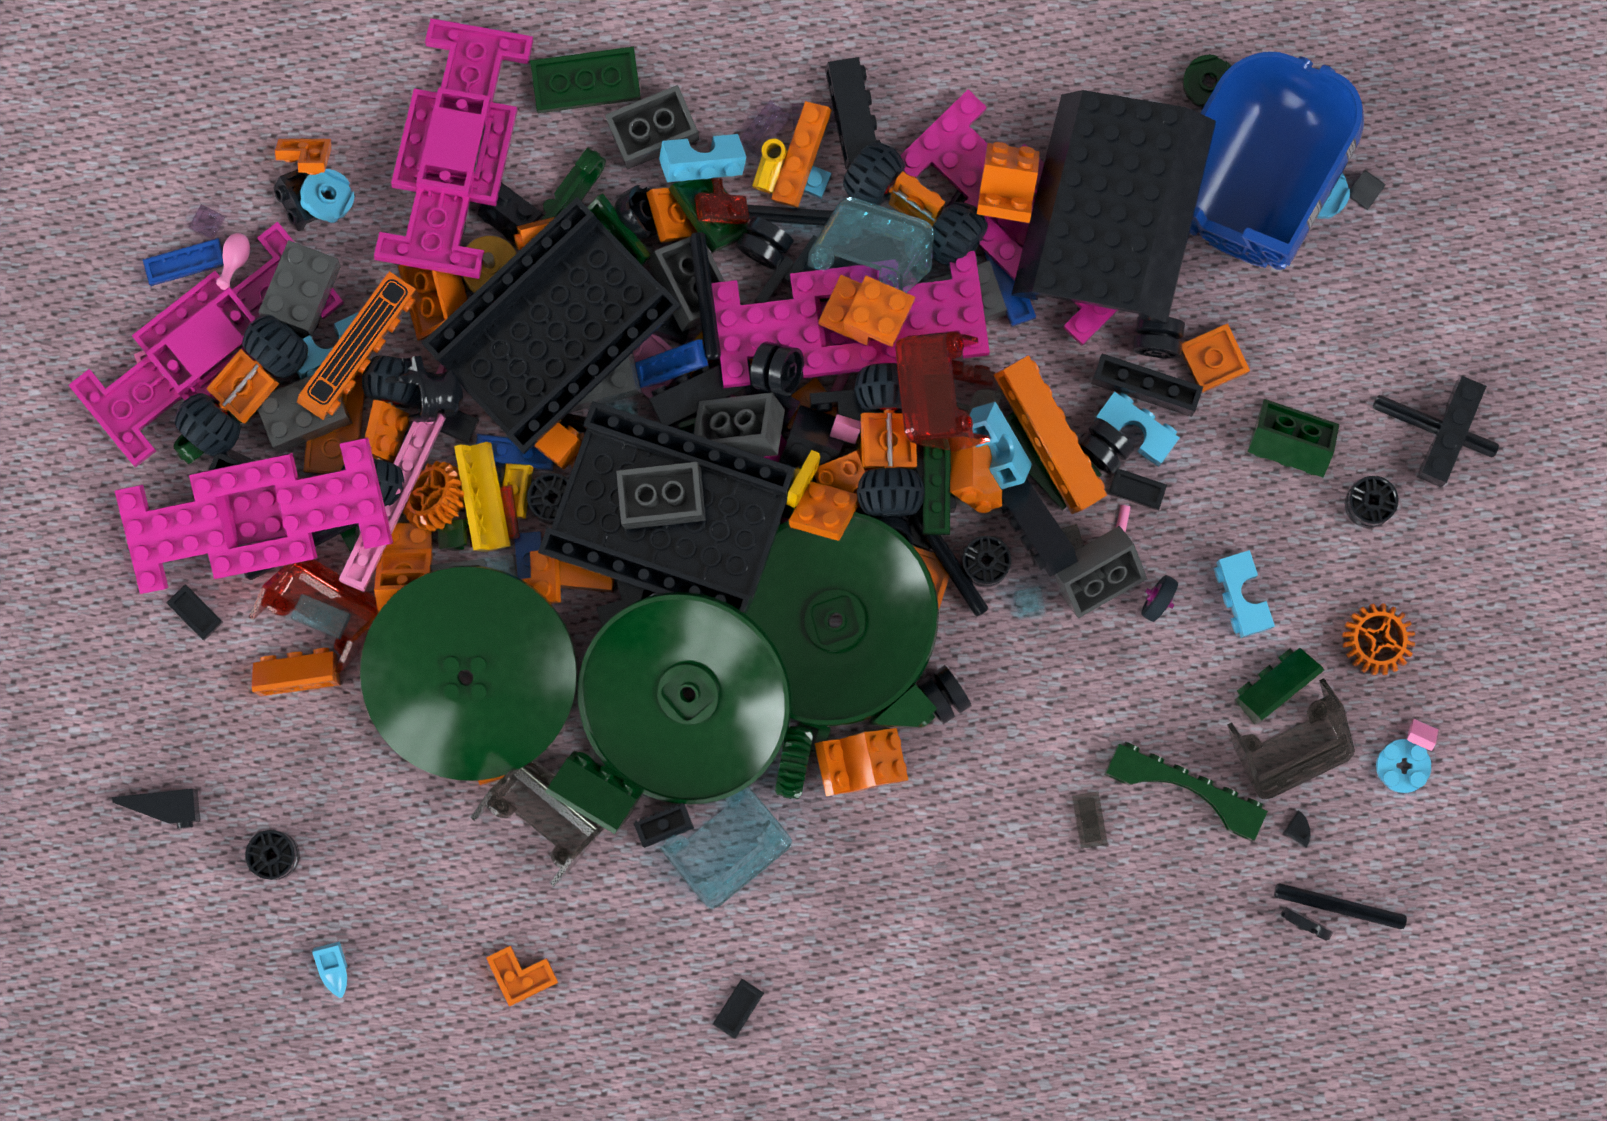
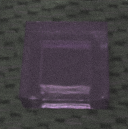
M201 204L189 228L214 240L225 216Z

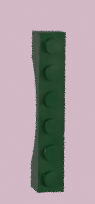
M1125 742L1124 745L1118 744L1104 775L1128 786L1141 782H1164L1186 788L1200 796L1214 809L1227 831L1251 842L1255 841L1268 812L1262 809L1263 804L1251 798H1248L1247 801L1237 797L1238 792L1227 787H1223L1220 790L1212 786L1214 783L1212 780L1200 775L1196 779L1188 775V769L1174 764L1173 768L1163 764L1165 759L1155 754L1143 755L1139 753L1140 748L1131 743Z

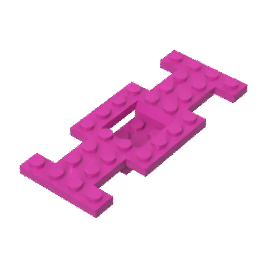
M430 18L425 39L426 46L450 51L441 88L438 87L437 92L413 89L391 181L392 188L416 192L406 236L379 232L374 259L479 279L483 265V255L485 254L484 250L460 246L469 203L475 202L496 206L517 116V107L493 103L502 60L528 64L533 45V36ZM485 126V131L482 139L476 170L474 173V166L477 158L483 127Z
M968 89L900 155L905 165L904 172L909 176L917 178L932 164L967 198L964 203L977 208L987 143L970 125L986 111L987 107ZM1040 158L1037 181L1034 191L1036 194L1044 166V162ZM1033 196L1032 210H1033V206H1034V202H1035V198H1036L1035 196ZM984 215L988 227L986 234L979 243V247L1015 281L1029 223ZM1074 302L1080 310L1064 325L1063 329L1083 346L1118 310Z
M278 222L257 237L258 241L272 256L271 260L232 290L230 287L222 290L216 284L220 276L214 271L132 335L134 340L147 354V357L110 386L105 388L90 369L68 385L135 468L156 452L154 447L141 433L143 428L182 398L185 401L190 396L203 393L219 402L206 388L237 352L203 379L200 377L241 344L243 345L242 341L247 327L251 322L260 317L259 309L288 240L294 242ZM333 288L321 314L323 320L344 304Z
M970 251L963 258H958L956 263H949L951 280L899 286L896 261L791 273L790 280L793 299L740 305L737 280L712 283L724 388L750 385L747 359H753L756 350L765 341L799 348L804 357L803 378L859 372L862 368L872 364L901 363L910 365L908 339L957 333L960 336L963 359L988 356L990 350L975 251ZM840 275L859 283L863 282L865 276H869L915 297V301L893 347L872 338L867 346L819 325V319L828 302H820V299L830 298Z
M369 438L340 443L345 470L312 477L298 478L293 453L191 474L189 478L195 501L149 510L143 484L115 490L140 594L169 588L163 562L207 553L214 579L316 559L318 557L312 532L359 523L365 549L393 543Z

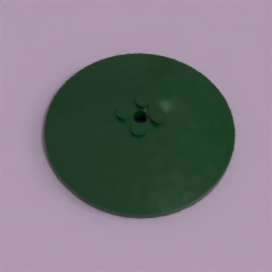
M857 512L853 513V517L839 541L791 528L789 520L782 523L777 531L754 600L746 613L767 634L784 663L791 690L790 718L806 724L819 726L849 725L864 721L887 710L919 680L925 670L935 646L939 622L938 598L935 585L919 553L892 527L882 521ZM834 614L842 616V624L837 628H832L829 624V619Z
M465 565L442 568L424 574L402 587L387 601L373 620L367 633L361 656L360 679L362 694L369 716L382 738L395 752L414 766L428 773L454 780L475 781L497 778L524 767L543 753L555 740L563 728L574 702L577 686V663L574 646L562 618L540 592L525 581L509 573L483 566ZM469 670L473 674L472 683H462L459 680V672Z
M671 592L649 596L632 603L615 614L600 629L589 645L582 661L578 679V707L582 725L591 746L604 765L615 772L616 777L621 781L630 780L638 786L637 790L649 797L664 802L693 805L715 802L730 797L754 783L767 770L780 751L787 735L791 716V690L786 668L780 654L767 634L751 618L732 605L713 597L688 592ZM684 687H691L695 691L696 696L694 699L684 697L682 692Z

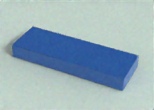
M477 434L476 444L491 442L495 462L503 465L506 463L531 465L533 469L553 471L554 462L534 446L523 454L507 437Z

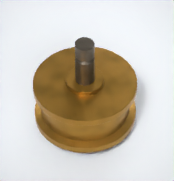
M482 236L467 245L468 248L484 250L485 254L483 255L480 278L463 276L465 284L475 293L517 254L513 246L497 236Z

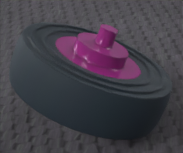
M1165 575L1151 590L1147 588L1145 593L1148 596L1141 615L1155 622L1168 607L1173 609L1175 604L1171 602L1177 590L1178 582L1172 577Z

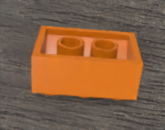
M398 266L401 279L416 289L413 296L416 301L409 311L417 341L426 339L467 301L461 275L411 266Z
M329 648L314 649L313 654L303 655L301 651L287 653V658L276 659V655L260 657V662L253 663L252 692L261 697L341 685L337 653L329 651Z

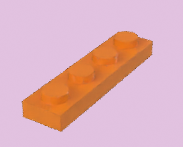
M805 101L771 198L774 202L798 208L832 112L829 107Z

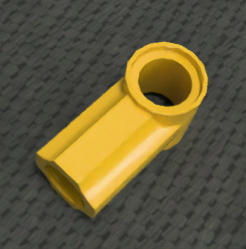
M772 138L763 144L762 157L752 184L753 188L769 194L774 192L788 152L780 140ZM773 148H781V154L777 158L769 157V153Z

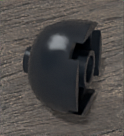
M636 185L621 194L614 208L618 218L626 228L634 232L638 239H647L658 234L646 194L651 189L647 187L642 189L640 185Z

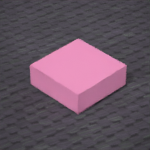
M837 414L830 437L855 444L861 429V421Z
M1413 719L1409 727L1407 740L1432 751L1436 744L1438 729Z

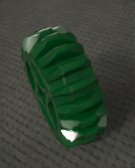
M801 726L788 727L775 787L776 794L783 796V798L799 799L802 795L813 738L812 730Z

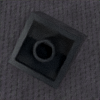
M800 404L781 459L803 466L811 450L820 453L819 466L837 459L844 441L830 437L836 416L817 412L815 409H810V407Z

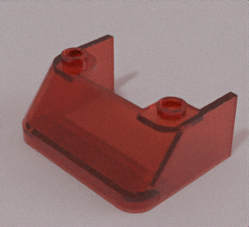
M951 331L912 335L897 340L895 351L904 431L912 443L960 451L990 442L989 436L973 433L972 418L965 411L957 409L951 359L959 358L963 353L964 347L978 343V337Z
M313 559L284 565L261 587L249 618L254 620L266 608L279 616L288 615L293 610L301 613L338 636L335 639L334 648L341 655L335 672L340 674L363 648L367 633L378 614L375 596L367 591L363 592L340 582L339 578L341 575Z

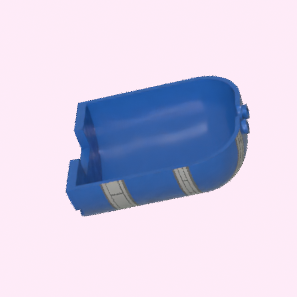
M1280 52L1256 53L1235 63L1220 78L1200 114L1215 120L1216 125L1189 232L1193 236L1200 233L1201 237L1209 242V245L1232 257L1266 268L1269 264L1276 270L1285 269L1287 265L1290 266L1356 150L1364 128V110L1361 98L1354 85L1347 78L1336 73L1333 68L1327 65H1322L1320 69H1315L1312 67L1313 63L1303 56L1296 58Z

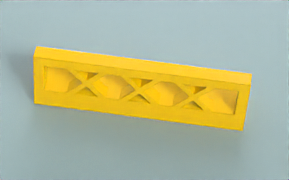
M491 442L472 446L463 444L454 446L460 481L462 482L461 487L464 492L463 497L473 551L489 552L510 547Z

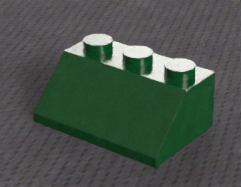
M1264 399L1250 439L1248 452L1259 458H1266L1283 466L1302 470L1309 475L1324 478L1335 451L1340 424Z
M1290 648L1278 657L1281 663L1276 667L1272 668L1271 665H1268L1257 674L1261 679L1252 685L1249 681L1238 689L1237 692L1240 696L1235 701L1251 721L1257 724L1321 674L1324 668L1301 648L1295 651Z
M914 684L887 710L874 716L869 722L872 726L924 728L936 717L933 712L937 708L918 686Z
M575 750L565 760L545 791L548 795L613 834L627 821L643 794L637 790L638 786L630 780L621 781L615 776V772L611 768L600 766L593 762L589 755Z

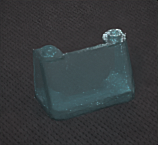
M847 197L836 206L808 254V266L818 270H827L833 265L835 256L880 270V282L907 293L931 271L934 230L923 219L853 197Z
M749 786L727 797L726 802L728 806L690 838L686 839L683 835H674L668 838L665 844L659 848L709 909H715L725 903L784 854L792 844L791 837Z

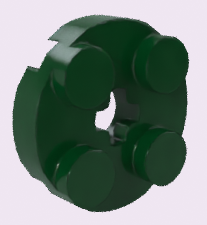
M1211 54L1199 56L1186 68L1182 82L1183 89L1188 99L1195 106H1205L1220 78L1231 67V64L1219 59V56ZM1206 75L1216 80L1211 88L1203 84Z

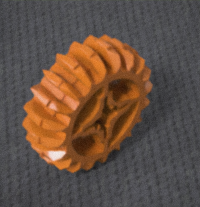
M435 461L433 465L427 463L425 469L421 470L403 510L411 524L421 530L435 532L437 528L443 530L446 523L452 524V519L455 516L459 517V510L465 507L463 505L464 492L462 491V482L460 481L458 468L445 461Z
M1373 603L1369 605V612L1365 607H1361L1359 609L1361 616L1356 613L1351 615L1355 623H1345V627L1351 630V632H1343L1342 637L1348 638L1350 641L1343 643L1342 646L1343 648L1351 647L1352 651L1348 652L1346 657L1356 656L1357 659L1352 663L1354 667L1360 664V662L1364 663L1361 667V672L1365 673L1370 666L1371 675H1377L1380 668L1384 676L1388 674V666L1391 671L1396 672L1398 671L1397 663L1401 666L1407 664L1403 656H1412L1413 653L1406 649V647L1415 646L1414 641L1408 640L1409 637L1415 635V632L1406 631V628L1412 623L1407 621L1403 624L1401 620L1405 617V614L1402 612L1396 617L1394 615L1396 607L1393 606L1386 612V604L1382 603L1379 606V611H1377V607ZM1368 619H1384L1376 630L1362 627V624ZM1390 624L1398 632L1399 645L1396 644L1397 641L1393 640L1389 634ZM1382 631L1381 640L1385 644L1381 643L1375 648L1376 639L1373 637V634L1376 636ZM1358 634L1368 643L1367 655L1364 654L1359 646ZM1381 649L1396 652L1389 660H1374Z

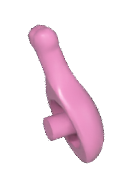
M232 234L224 243V269L216 282L222 290L230 287L233 273L248 260L250 243L244 234Z

